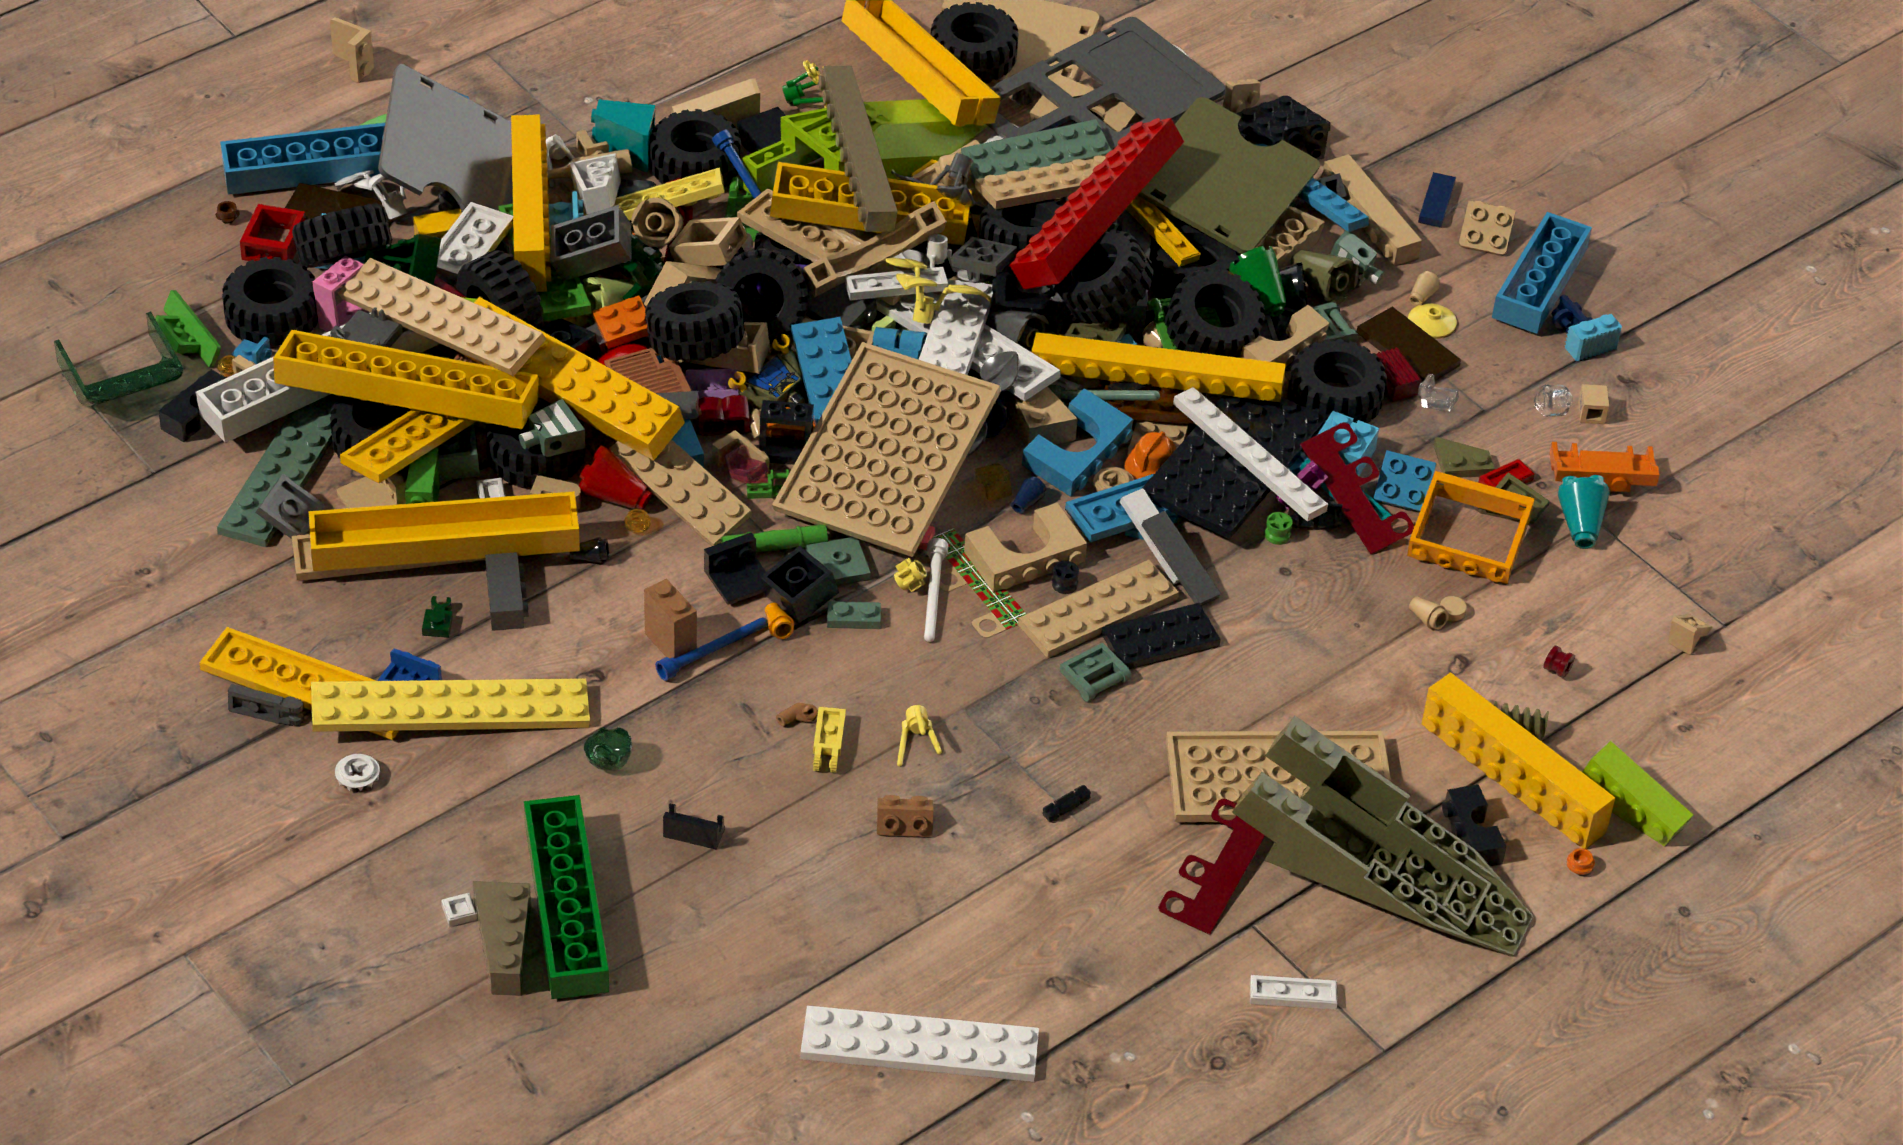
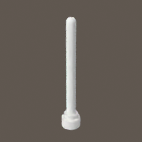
M933 538L927 544V555L931 559L924 639L927 642H932L935 639L941 564L948 554V543L941 538Z

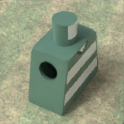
M1345 230L1335 242L1330 255L1350 258L1358 266L1359 276L1355 288H1359L1365 279L1378 284L1384 272L1373 266L1377 256L1376 251L1352 232Z
M563 399L531 414L528 417L529 431L519 435L521 446L524 449L536 445L546 457L585 448V429Z

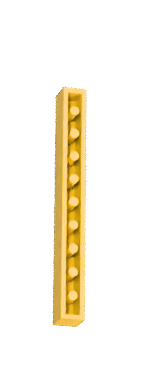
M1036 332L1031 351L1060 369L1061 375L1116 382L1126 381L1152 384L1155 387L1188 390L1194 387L1202 393L1281 402L1286 365L1284 363Z

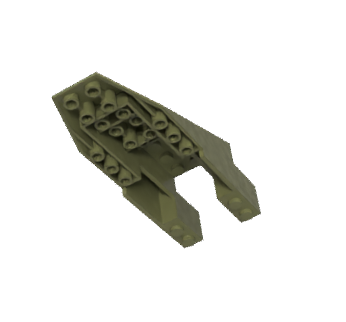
M1294 716L1275 738L1265 756L1305 783L1307 787L1301 797H1298L1261 772L1242 794L1232 811L1233 814L1274 841L1264 861L1431 928L1513 957L1534 916L1479 853L1406 802L1410 795Z

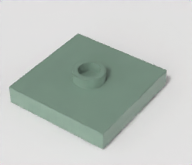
M850 537L806 545V551L833 572L837 585L869 580L871 578V572L857 538Z

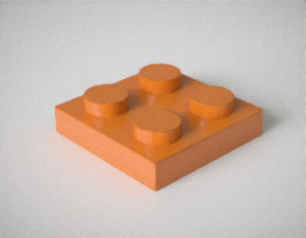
M639 295L592 311L594 320L608 349L648 336L646 308Z

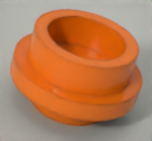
M1578 848L1568 855L1566 864L1572 872L1585 875L1594 869L1595 860L1590 851Z

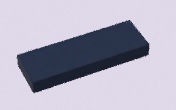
M1433 172L1419 215V223L1442 227L1456 177Z

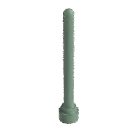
M1061 385L1048 386L1062 402L1073 400L1082 391L1066 390ZM1088 390L1102 400L1156 401L1160 398V393L1155 390Z

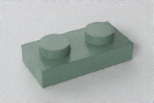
M828 601L827 628L880 629L881 603Z

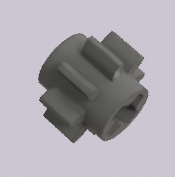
M1026 87L1012 94V101L1015 100L1017 104L1023 106L1033 103V98H1038V91L1033 87Z

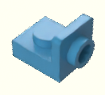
M263 337L258 344L244 339L232 352L231 360L241 355L248 361L250 360L258 364L271 358L272 350L270 349L269 338Z

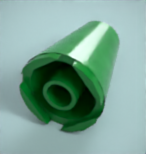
M1260 246L1241 254L1238 257L1240 261L1236 265L1232 262L1228 268L1231 275L1237 274L1241 276L1240 279L1245 282L1247 280L1252 285L1251 289L1257 291L1260 296L1259 301H1262L1264 305V315L1270 314L1271 317H1276L1282 314L1287 303L1276 253L1272 246H1269V250H1265L1264 246Z

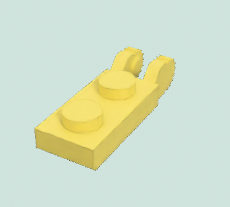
M818 708L813 745V771L820 770L822 764L821 755H832L829 763L830 772H837L838 756H841L846 709Z

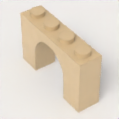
M1060 74L1053 80L1055 84L1073 98H1079L1094 90L1091 86L1083 85L1070 77ZM1042 95L1030 111V122L1058 107ZM1115 97L1090 109L1099 114L1104 119L1103 122L1116 132H1120L1130 124L1140 122L1139 114Z
M1058 503L1034 511L1033 529L1045 544L1043 549L1034 553L1022 554L1010 551L1000 543L989 526L965 533L964 552L992 592L1008 589L1023 582L1053 573L1054 566L1061 561H1070L1076 565L1085 562L1087 542Z

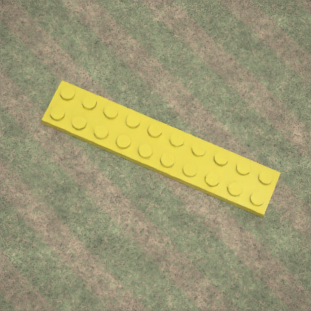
M586 679L311 682L312 732L589 728L590 725Z

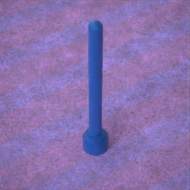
M729 130L717 133L712 138L713 143L717 149L725 151L755 199L762 192L735 151L732 135Z
M761 617L680 657H665L655 663L656 671L662 680L667 681L676 676L679 668L765 628L768 625L767 619Z

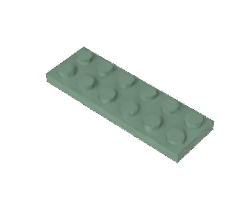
M1097 119L961 148V153L973 160L970 168V177L974 185L975 179L985 178L987 175L996 176L1007 174L1009 171L1029 170L1031 167H1047L1054 163H1069L1076 159H1094L1095 156H1105L1111 151Z

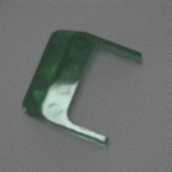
M151 311L146 313L148 333L162 356L161 361L154 365L84 385L60 340L54 341L57 363L82 405L88 407L100 405L170 383L182 376V364Z

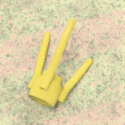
M921 705L909 707L905 714L906 720L902 721V735L897 761L899 767L903 764L909 730L921 735H925V730H927L937 754L940 755L942 753L932 728V721L928 719L926 708Z

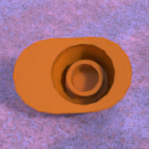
M1163 431L1145 434L1128 455L1125 461V470L1133 476L1134 480L1155 474L1176 450L1174 442L1166 437Z

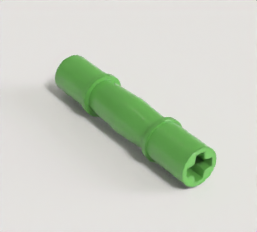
M826 525L796 526V529L771 530L753 534L756 538V552L778 551L799 546L804 548L806 545L828 542ZM745 534L722 536L721 543Z

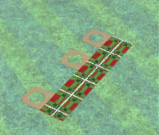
M953 528L934 536L933 538H941L947 541L948 554L945 558L952 565V567L941 571V589L951 591L968 584L991 611L972 621V625L982 637H990L1018 625L1019 617L1026 615V613L1006 589L992 592L964 552L965 541ZM916 550L914 556L921 563L931 561L929 557L918 555ZM944 574H953L957 577L958 581L956 584L948 586L941 582V577ZM989 619L996 623V629L986 632L979 627L981 621Z

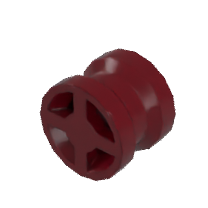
M1555 645L1548 653L1543 668L1548 671L1553 670L1557 672V676L1564 678L1574 664L1575 655L1570 652L1564 653L1561 647Z

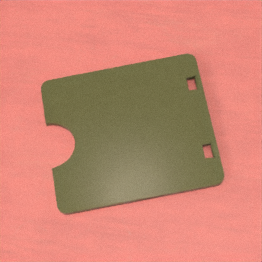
M1199 97L1175 123L1185 142L1142 189L1138 196L1243 254L1258 246L1318 172L1320 163L1316 158L1283 140L1273 146L1266 147L1248 142L1241 136L1238 130V123L1241 119L1239 115L1208 98ZM1155 193L1159 195L1160 197L1164 198V201H1161L1160 199L1154 197L1152 194ZM1219 229L1223 231L1224 233L1228 234L1229 237H1225L1224 235L1216 232V230Z

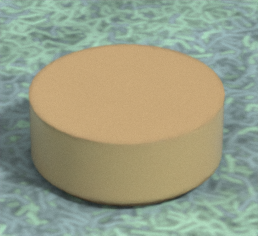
M1448 596L1441 600L1440 605L1444 606L1448 612V621H1459L1464 618L1466 603L1461 598Z

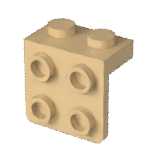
M333 17L330 20L333 54L349 61L351 80L359 83L374 69L371 31Z
M1468 201L1459 245L1467 249L1501 256L1505 255L1516 210L1506 206L1488 205L1482 201Z
M397 472L381 483L363 477L338 488L337 496L347 508L406 504V480L402 475H398Z

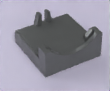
M972 237L951 256V267L967 270L969 281L973 280V273H976V282L980 281L982 274L996 277L1005 267H1010V264L1016 258L1017 246Z
M374 307L371 314L358 310L342 329L339 326H335L330 331V334L334 338L391 348L403 334L401 324L387 320L384 310L381 309L378 316L377 308Z

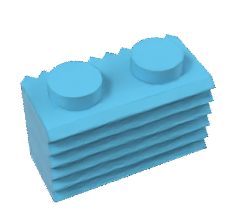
M1612 314L1570 326L1568 327L1567 341H1565L1566 345H1564L1565 349L1578 362L1584 358H1592L1596 354L1600 355V353L1604 354V352L1613 351V349L1617 350L1622 325Z

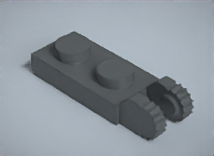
M231 684L228 689V710L230 712L292 726H299L304 721V716L301 714V710H303V701L301 699L299 700L291 696L283 698Z

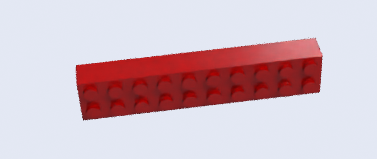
M1157 118L1151 122H1138L1132 125L1130 132L1118 141V145L1114 150L1105 155V160L1093 168V173L1080 183L1081 186L1078 190L1068 196V201L1055 211V215L1042 225V229L1038 234L1030 238V243L1016 254V258L1010 264V267L1023 289L1059 284L1185 141L1172 118L1163 120Z

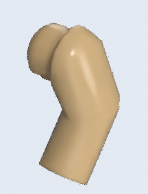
M753 409L750 412V427L755 440H759L761 409Z

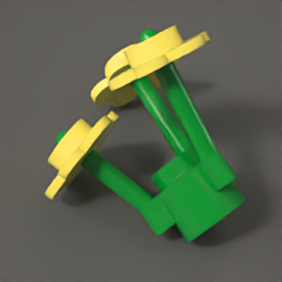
M806 60L803 62V65L807 72L793 80L787 81V85L782 86L788 104L793 102L794 106L800 104L823 102V97L801 99V97L805 96L804 89L818 85V76L820 75L819 68L814 63L810 64ZM808 76L812 79L811 82L803 85L800 82Z

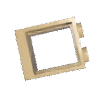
M740 217L690 220L669 246L674 261L678 263L701 266L725 265L734 257L748 237Z

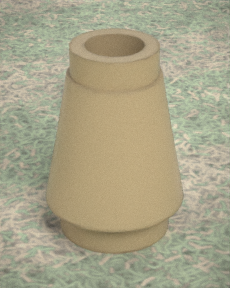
M1425 271L1418 275L1409 296V302L1412 305H1422L1439 289L1440 280L1437 275L1430 271Z
M1418 596L1413 598L1409 604V609L1429 629H1441L1448 620V612L1442 605Z

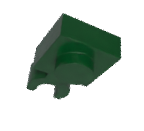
M437 596L431 598V609L425 610L422 636L449 638L453 620L450 597H447L444 604L437 603Z

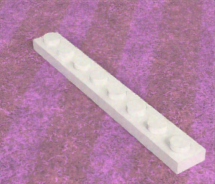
M1194 387L1174 396L1173 404L1307 522L1327 512L1328 503Z

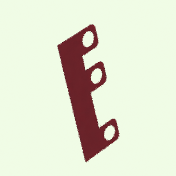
M1342 422L1300 443L1310 461L1313 460L1329 477L1324 483L1336 502L1343 505L1342 511L1371 555L1412 534L1415 525L1407 513L1402 511L1384 520L1380 519L1360 488L1361 485L1377 478L1380 472L1373 460L1368 456H1364L1348 465L1344 463L1338 452L1355 444L1357 436L1348 423ZM1339 429H1345L1350 433V439L1346 443H1338L1334 439V433ZM1361 463H1367L1372 467V474L1369 477L1362 478L1357 475L1356 467ZM1397 518H1402L1408 523V529L1403 533H1396L1391 527L1392 522Z
M1220 799L1211 813L1213 820L1234 829L1216 862L1213 864L1195 855H1188L1179 869L1181 877L1201 885L1195 899L1193 900L1170 890L1165 893L1158 906L1161 913L1209 935L1265 837L1264 834L1238 816H1235L1232 820H1224L1219 816L1218 811L1220 807L1229 805L1235 808L1237 803L1228 799ZM1191 862H1199L1204 867V873L1199 877H1193L1187 873V865ZM1173 897L1181 899L1184 903L1183 910L1178 913L1170 912L1166 908L1168 899Z

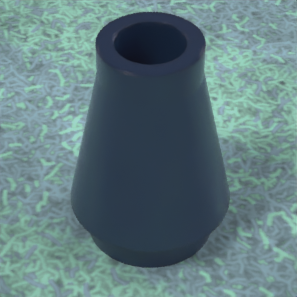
M1032 476L1029 479H1025L1011 503L1012 509L1019 514H1023L1026 509L1045 496V484L1037 477Z

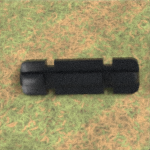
M1081 785L1074 789V791H1070L1055 800V804L1050 803L1043 807L1042 814L1048 821H1053L1059 817L1058 814L1062 816L1079 806V802L1082 804L1091 798V791L1085 785Z

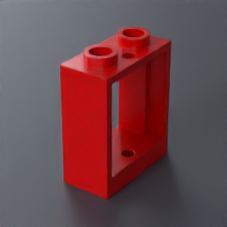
M258 204L240 240L241 259L245 261H258L263 257H267V259L281 257L282 260H293L297 249L292 230L294 225L306 220L305 211ZM262 225L290 230L284 242L257 238Z

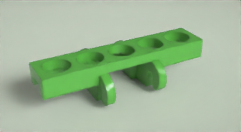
M771 469L770 474H767L768 483H747V499L776 498L778 495L776 491L781 489L783 485H774V478L787 479L789 469H786V473H773V469Z

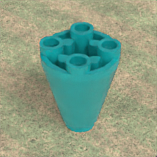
M1600 475L1580 478L1567 476L1562 479V484L1558 489V498L1572 540L1578 548L1587 549L1595 546L1599 536L1610 494L1608 485Z

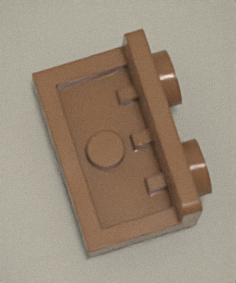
M886 795L883 798H878L877 834L931 837L933 834V800H928L924 796L900 799L896 795Z

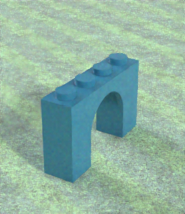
M1085 388L1069 403L1068 409L1077 417V426L1091 434L1096 444L1086 451L1070 452L1061 449L1038 434L1023 450L1022 466L1070 497L1077 490H1082L1088 478L1092 474H1097L1101 470L1103 463L1107 459H1112L1118 447L1122 443L1126 444L1133 435V419Z

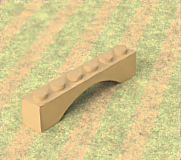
M935 201L898 222L895 225V231H884L855 247L825 256L804 267L803 277L807 279L808 287L813 296L816 297L844 283L846 276L859 275L885 262L886 258H893L928 240L930 235L944 232L946 220Z

